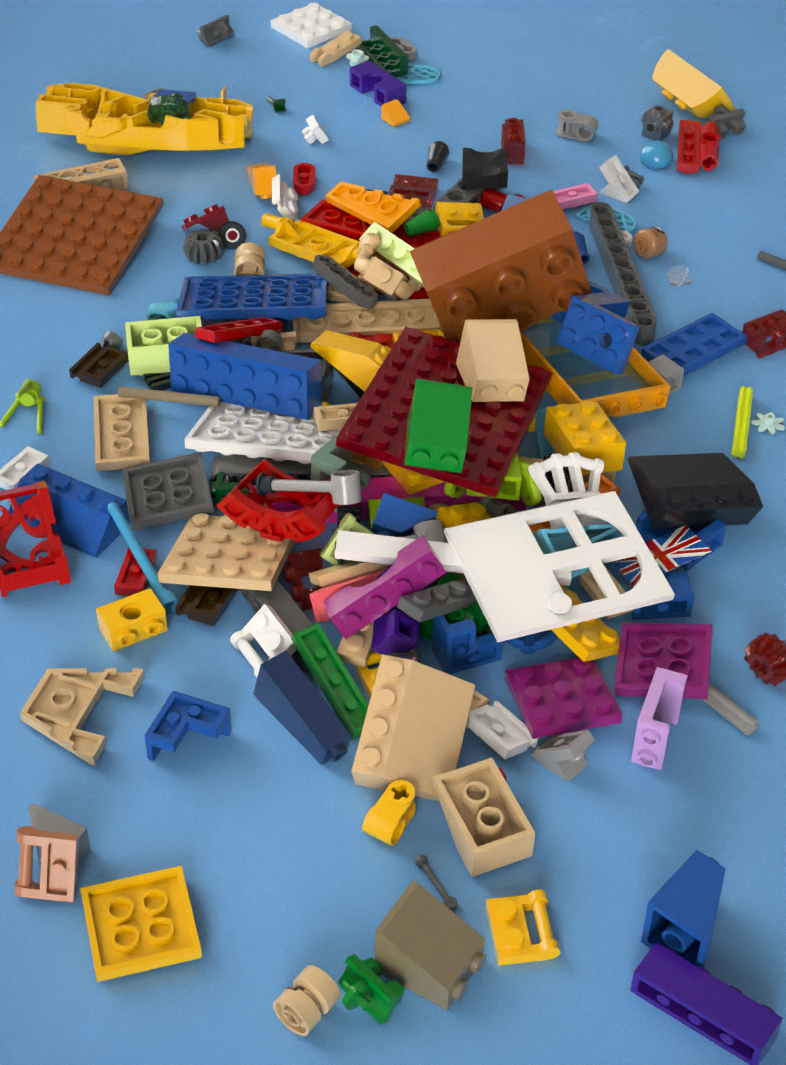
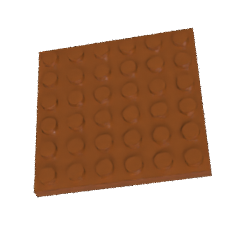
M38 175L0 231V273L110 295L164 206L163 198Z

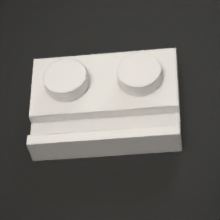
M278 174L272 178L273 205L278 204V211L282 217L289 218L293 222L296 221L297 212H299L297 207L298 195L293 188H289L286 182H281V176Z
M495 701L492 706L487 704L470 711L467 727L503 759L506 760L523 753L530 746L532 748L537 746L539 738L532 739L527 726L498 701Z

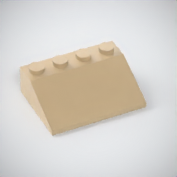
M382 654L352 767L355 785L385 791L390 783L396 780H405L414 786L415 797L440 802L432 782V777L457 769L476 685L414 660Z

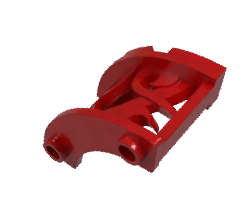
M264 459L254 467L216 505L226 516L244 529L249 526L259 531L260 537L279 542L283 539H294L295 542H302L317 537L327 528L324 524L326 519L340 506L333 503L332 495L329 492L276 491L275 493H267L265 496L258 495L256 488L250 482L253 479L256 481L260 473H265L267 476H275L277 479L299 480L283 473L267 459ZM246 488L249 494H243L241 491ZM289 502L301 506L303 509L292 512L275 511L272 503Z
M40 481L33 485L0 491V501L8 499L14 510L10 516L9 511L0 505V511L2 512L0 517V558L8 562L2 567L0 564V592L2 598L8 596V591L58 580L60 585L71 583L68 563L60 536H58L57 530L52 531L51 525L56 524L46 482ZM36 493L35 496L29 498L20 506L15 499L16 497ZM28 517L30 524L34 519L39 520L40 524L37 527H32L26 522L25 518ZM19 524L28 535L36 538H47V540L38 543L32 549L29 560L21 558L5 548L10 536ZM39 553L48 554V556L41 557L39 555V561H36V557Z

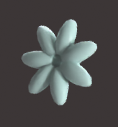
M772 412L765 414V416L757 413L756 417L758 420L751 421L753 425L759 426L758 432H764L768 429V432L774 435L776 430H785V427L781 425L784 422V418H775Z

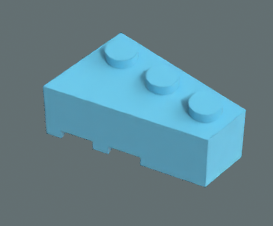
M610 523L583 526L592 544L624 537ZM566 527L540 529L532 533L543 554L577 547ZM589 568L571 571V579L588 571Z

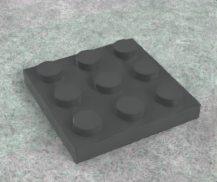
M202 452L122 469L130 524L133 531L189 519L199 513H214Z

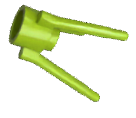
M27 379L15 395V402L0 421V427L6 424L20 404L24 406L37 404V433H42L45 397L41 395L42 387L38 382Z

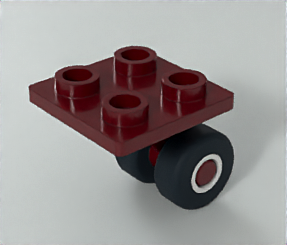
M217 204L204 209L205 214L200 217L194 214L183 219L185 224L181 225L182 230L200 224L218 232L223 246L228 249H237L246 240L244 227L238 222L229 221L225 207H218Z

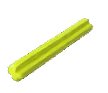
M742 386L739 390L731 452L734 458L739 457L742 459L746 456L754 391L751 387L746 388Z

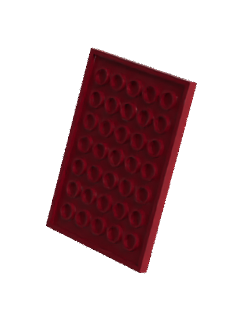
M405 326L338 434L335 446L497 498L548 389L553 372L546 371L541 367L527 365L529 383L524 401L472 402L471 399L467 448L461 473L404 465L407 422L416 378L465 386L456 365L460 343L448 340L443 336L422 332L418 328Z

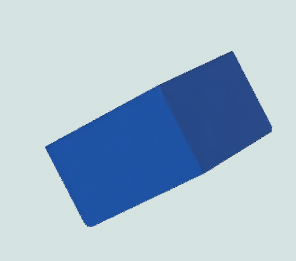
M443 615L433 618L432 651L444 673L451 675L501 660L502 642H497L493 633L488 634L484 632L476 636V626L472 619L449 625Z
M172 691L144 735L147 758L155 760L161 749L175 752L188 730L216 739L220 734L229 736L232 731L230 708Z

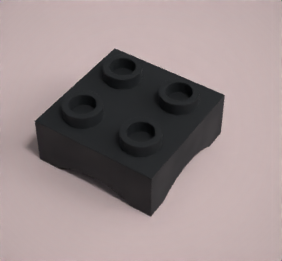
M463 148L462 187L471 189L507 188V149L479 152L472 148Z

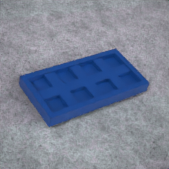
M710 313L641 349V356L650 361L665 355L684 369L683 376L745 345L747 335L714 313Z

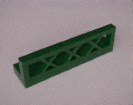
M377 25L370 26V40L361 41L362 43L356 49L364 51V54L369 56L368 61L392 76L408 75L407 55Z

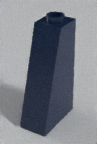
M285 650L262 663L253 693L254 696L321 765L329 760L335 762L341 759L348 752L347 748L352 736L289 653Z

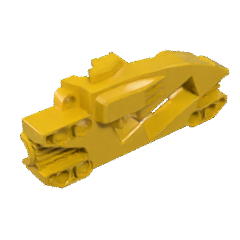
M77 83L47 86L46 94H39V98L35 101L38 132L75 135L77 143L85 144L86 149L90 152L128 156L149 150L198 151L244 148L245 138L252 137L253 106L240 100L227 99L226 87L221 90V98L195 97V102L189 108L152 105L154 94L157 93L148 94V99L97 85Z

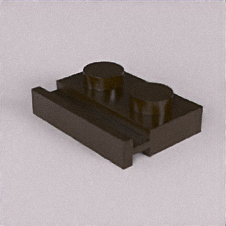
M97 342L69 369L70 378L78 377L84 383L102 388L129 361L128 352L110 346L104 348L101 346V343Z
M190 585L175 606L176 615L184 614L188 616V619L215 626L238 589Z

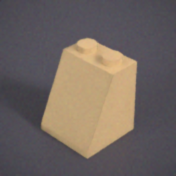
M465 320L456 365L465 386L472 387V402L524 401L529 383V375L517 320Z

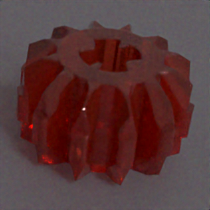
M765 632L759 635L745 648L746 656L744 659L749 663L748 669L755 673L756 678L760 677L763 683H770L776 686L786 680V641H781L776 634L770 635Z

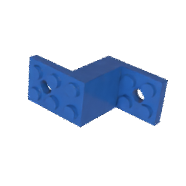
M588 280L591 294L572 296L567 312L560 311L551 316L552 319L563 324L557 343L617 375L623 374L640 328L639 325L625 319L631 301Z

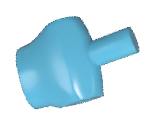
M174 298L170 302L151 303L150 309L146 314L147 320L177 318L176 310L179 299Z

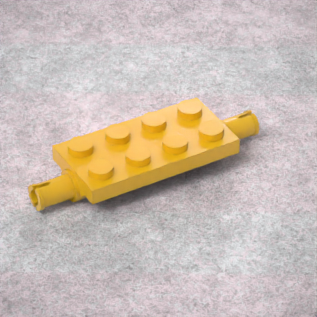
M268 212L262 216L261 225L275 230V233L268 237L269 245L280 251L291 253L312 262L316 255H326L333 258L344 268L351 266L356 261L359 241L310 223L302 222L299 219L293 222L289 218L284 216L277 217ZM375 252L370 257L378 258V255Z

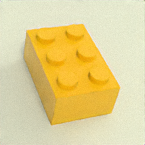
M583 401L577 404L562 403L557 406L546 407L544 436L556 454L560 453L562 456H568L569 453L577 452L580 456L592 460L595 458L604 460L602 473L623 470L626 441L597 401ZM580 467L582 475L590 474V470Z

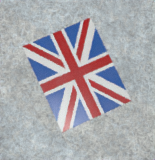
M687 525L645 543L662 573L712 552ZM637 557L612 561L633 587L636 586L641 578V569Z

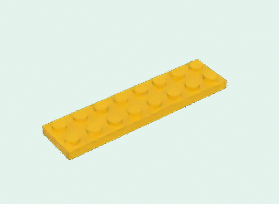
M477 502L439 507L436 516L446 528L493 518L486 512V508ZM560 585L564 594L571 598L572 606L583 604L576 593L569 590L565 585ZM599 618L551 629L583 662L619 653L620 638L618 633Z

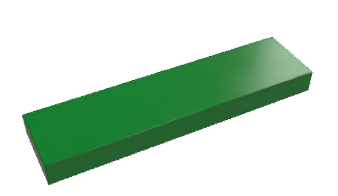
M320 623L294 633L291 640L337 717L351 734V740L359 738L369 704Z

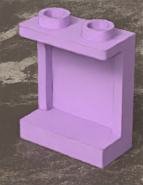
M657 667L637 721L631 762L662 770L670 732V725L663 722L674 725L678 724L688 675Z

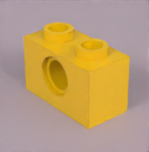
M151 588L96 608L99 630L113 652L168 631L165 609Z

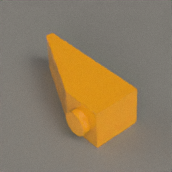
M267 163L245 166L253 194L260 195V199L272 198V178L276 176V167Z

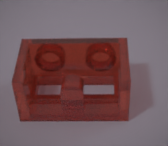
M517 118L505 119V124H502L501 149H507L508 151L507 164H524L526 144L524 122Z
M783 309L743 324L742 333L747 335L746 345L755 352L758 359L786 349V312ZM772 336L771 341L765 343L766 338Z
M321 548L288 554V566H284L286 582L293 583V586H291L292 599L295 603H300L302 611L313 609L309 594L323 588L315 585V588L304 589L301 577L309 576V573L325 569L323 568V558L320 556Z

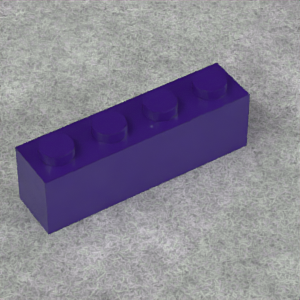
M655 942L633 974L630 989L632 993L749 1065H759L778 1036L783 1018L777 1015L770 1007L755 1002L745 996L738 988L725 984L712 976L706 969L695 966L682 958L676 951L665 948Z

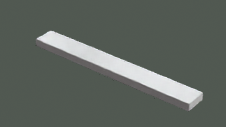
M338 530L335 558L393 565L398 551L416 539ZM428 541L447 572L463 573L449 543ZM571 571L555 574L559 585L570 586Z

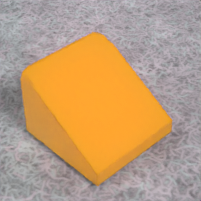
M397 99L381 106V119L391 126L396 127L410 121L408 113Z

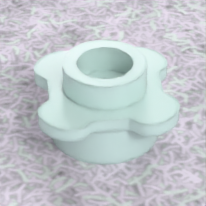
M353 50L351 53L346 54V58L350 59L351 66L369 60V56L365 55L362 50Z

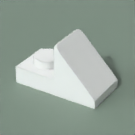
M616 155L609 158L599 167L609 183L600 191V194L627 203L640 192Z

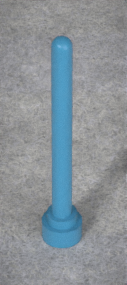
M115 502L109 503L107 508L153 588L156 597L164 607L166 615L174 612L179 598L174 591L165 588L163 583H159L155 568L120 507Z

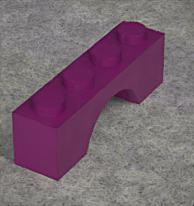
M422 535L398 551L394 564L380 578L360 587L347 585L323 601L330 620L343 637L347 639L397 606L401 596L421 590L445 574L446 570L436 552Z

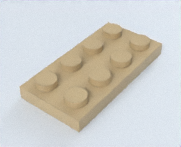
M118 394L93 396L96 471L119 470L150 463L146 400L118 397Z

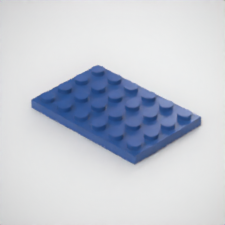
M318 273L185 277L176 315L177 318L200 316L201 320H210L212 322H218L221 319L241 321L260 317L270 319L282 318L284 320H294L297 317H307L311 320L320 319L326 316L327 281Z

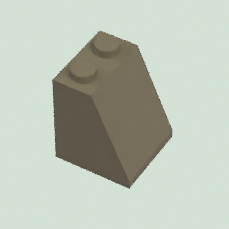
M412 880L375 930V961L380 964L381 975L391 980H396L403 987L448 1011L455 999L460 1001L465 995L471 975L473 973L478 974L483 968L487 957L483 954L485 938L422 885Z

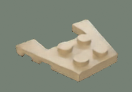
M87 668L47 669L21 710V720L90 765L95 766L107 745L106 738L102 735L81 730L82 726L104 690L134 697L145 678L144 669L132 668V672H117V668H106L104 672L91 673L87 672Z

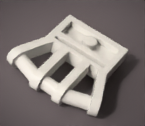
M577 452L569 453L568 456H562L558 453L552 454L549 459L541 463L535 462L528 467L529 474L543 495L546 506L601 494L599 492V484L604 468V460L598 458L592 460L580 456ZM563 467H568L574 492L568 493ZM580 467L590 470L588 491L585 490ZM550 470L552 472L556 493L554 492L553 488L551 487L550 483L545 477V473ZM576 515L582 527L607 524L605 520L598 517ZM562 518L549 521L551 529L566 527Z

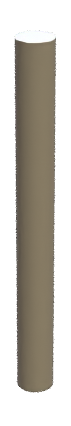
M129 387L118 388V397L215 407H220L221 404L220 396Z

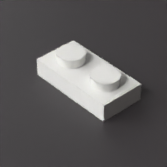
M27 446L0 469V487L5 490L17 488L20 479L37 463L45 467L50 464L49 455Z

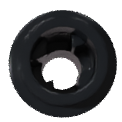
M436 141L429 146L427 169L430 172H437L448 158L449 149L447 144L442 141Z

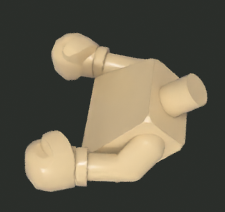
M367 233L359 241L358 256L354 263L355 270L360 273L358 279L392 300H398V298L407 299L415 291L423 288L411 277L408 281L406 276L376 257H370L379 248L382 239L375 233Z

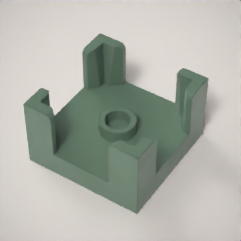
M338 435L312 455L311 480L325 481L331 478L332 472L357 470L360 472L361 490H364L370 484V474L353 466V451L335 446Z

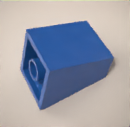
M696 850L648 901L641 942L650 949L657 942L665 948L676 951L682 958L695 966L705 969L726 868L721 866L715 859L707 857Z

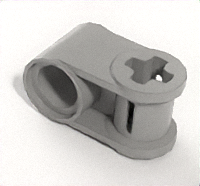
M562 110L558 114L560 122L559 127L556 128V134L559 137L588 142L593 138L598 129V121L593 116L575 113L571 110Z

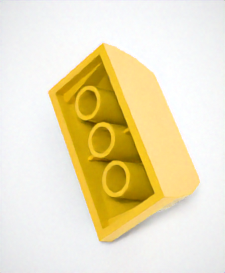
M669 49L662 55L655 67L652 78L662 90V95L669 101H675V104L684 111L686 109L697 118L710 117V114H713L716 106L722 105L726 110L729 109L730 111L736 109L723 88Z

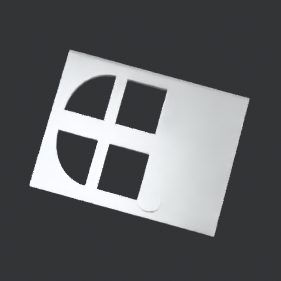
M615 491L444 529L445 536L497 642L673 600L675 595ZM576 515H590L603 519L616 527L624 537L592 544ZM562 518L577 547L544 555L528 525ZM636 556L641 569V578L633 589L620 594L603 564ZM588 567L605 598L572 606L571 598L564 594L555 574Z

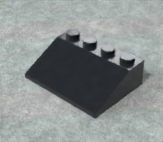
M724 453L629 456L627 459L653 530L675 529L685 525L689 528L707 527L717 519L727 525L749 524L764 507L755 484Z

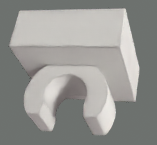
M314 115L306 119L310 127L305 128L302 133L309 144L313 143L317 138L321 144L329 140L325 130Z

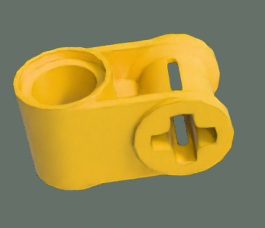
M396 780L390 783L377 803L367 813L362 825L363 832L394 846L402 836L404 829L415 816L414 786L405 780Z

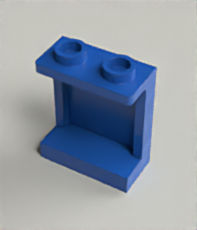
M646 511L641 512L636 520L637 530L645 543L678 529L653 530ZM717 519L707 527H692L690 529L714 552L723 545L727 524ZM712 552L687 562L680 567L688 571Z

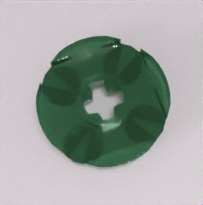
M179 93L162 96L154 95L150 97L147 116L154 124L157 121L162 123V125L166 115L181 119H191V106L184 100V96Z

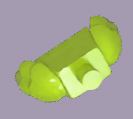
M518 453L497 498L519 501L521 497L526 506L539 505L542 494L529 474L528 467L531 463L527 460L519 459ZM445 482L444 492L452 498L459 499L466 491V495L491 497Z

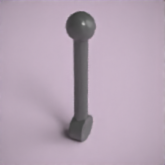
M422 854L418 855L415 859L416 865L423 868L443 898L444 905L451 911L456 910L457 899L449 896L429 867L428 858Z

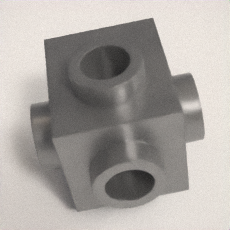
M654 105L642 116V136L652 140L662 141L673 128V111L660 105Z

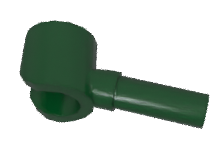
M270 96L266 98L273 105L274 112L286 111L285 99L274 100Z

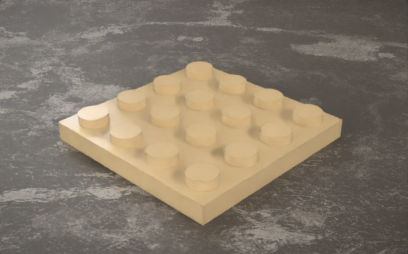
M199 513L189 518L158 572L159 583L272 591L295 540L283 539L281 542L260 537V532L249 526L244 529L226 515L210 516L205 513Z

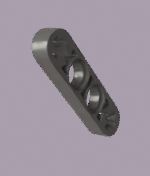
M326 255L315 256L312 269L358 306L367 309L375 307L378 294L333 258Z

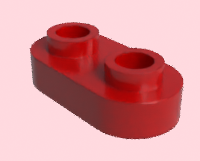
M300 163L294 166L293 189L298 194L309 195L315 190L314 165Z

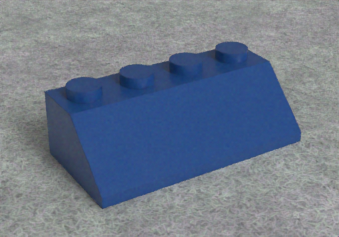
M38 463L18 483L17 488L45 481L49 489L56 524L51 525L52 531L57 530L61 543L97 558L121 534L108 511L109 503L115 502L118 504L130 525L126 499ZM36 493L16 497L15 499L20 506L26 500L35 496ZM10 505V508L8 510L10 516L14 512L12 505ZM28 517L25 518L26 522L32 527H37L40 524V521L34 519L30 524Z

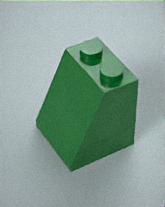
M416 378L407 422L404 465L461 473L467 448L472 387Z

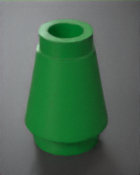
M434 210L423 211L407 223H404L406 234L410 237L436 231V228L440 226L438 215Z

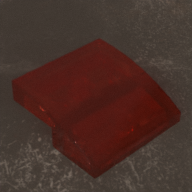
M395 174L393 185L390 186L389 195L393 196L394 193L403 195V198L411 200L412 197L420 200V207L431 209L434 204L439 181L437 178Z

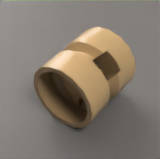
M253 242L241 244L235 252L234 275H264L265 251L263 248Z
M308 965L293 981V988L288 986L273 1002V1009L277 1017L288 1029L300 1036H307L321 1020V1014H327L341 998V992L337 984L326 972L316 966Z

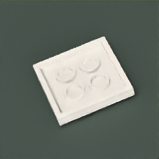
M310 3L308 6L295 9L293 12L282 14L272 19L271 28L304 47L310 48L337 37L347 30L351 31L352 23L325 9L318 3Z

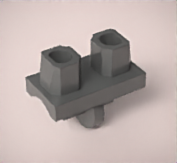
M229 15L219 17L197 29L199 40L204 41L205 46H210L234 34L229 24Z
M722 105L714 108L713 114H710V122H715L720 127L719 135L721 139L728 136L729 129L735 135L744 132L746 128L743 121L745 111L743 108L734 111L726 110Z

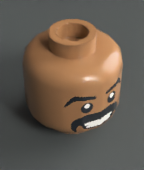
M658 227L639 230L635 234L633 241L634 250L637 255L645 259L662 255L666 251L668 244L665 232Z

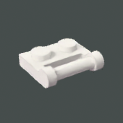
M266 604L261 607L242 630L235 632L230 638V643L236 650H240L253 667L256 678L258 677L260 665L264 662L250 644L254 638L270 657L269 659L285 650L291 656L297 650L291 640L293 635L274 609Z

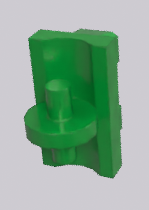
M355 954L347 957L345 961L346 969L338 982L341 985V989L346 992L342 999V1004L348 1010H353L360 1006L380 1025L388 1022L393 1008L401 1002L405 991L404 987L396 980L384 983L379 978L382 972L380 964L372 957L362 961Z

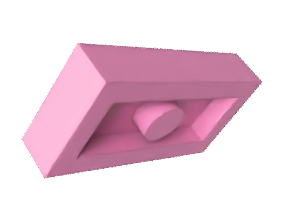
M589 183L553 191L562 210L597 202L598 193Z

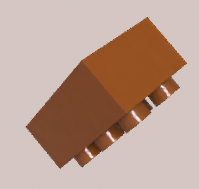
M552 189L409 251L445 338L457 343L461 342L465 320L516 319L521 332L529 329L539 320L560 311L567 312L572 296L592 293L573 229Z

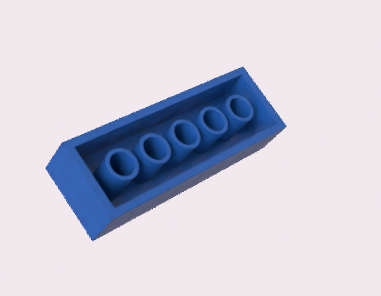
M183 333L168 343L171 391L220 396L221 402L305 420L313 416L314 407L322 406L321 360L229 341L213 343L195 338L194 334Z

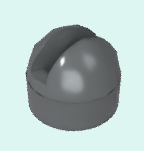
M107 330L101 342L104 348L110 346L119 349L123 339L114 332Z

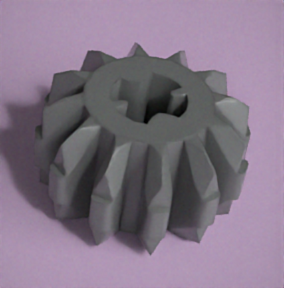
M200 229V231L193 230L191 234L186 235L183 250L185 256L188 257V261H195V264L204 263L206 265L207 262L214 263L215 260L221 258L223 242L218 232H211V229L206 231Z

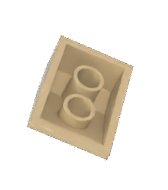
M493 758L432 777L433 785L456 848L471 877L532 856L536 833Z

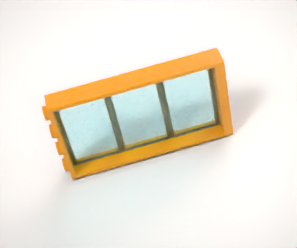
M551 316L535 322L529 329L520 332L526 364L553 372L547 391L558 404L597 401L607 417L613 418L666 407L671 386L634 347L631 350L624 373L617 375L559 345L557 340L563 324L552 319Z

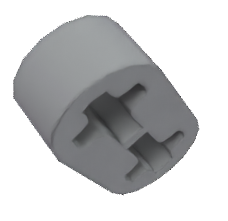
M401 37L390 38L407 55L408 62L416 60L417 48Z

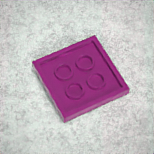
M622 622L614 686L615 696L646 697L657 667L688 675L684 698L708 699L713 636L712 624Z
M577 657L505 670V682L532 739L622 723L623 713L594 660L583 662Z

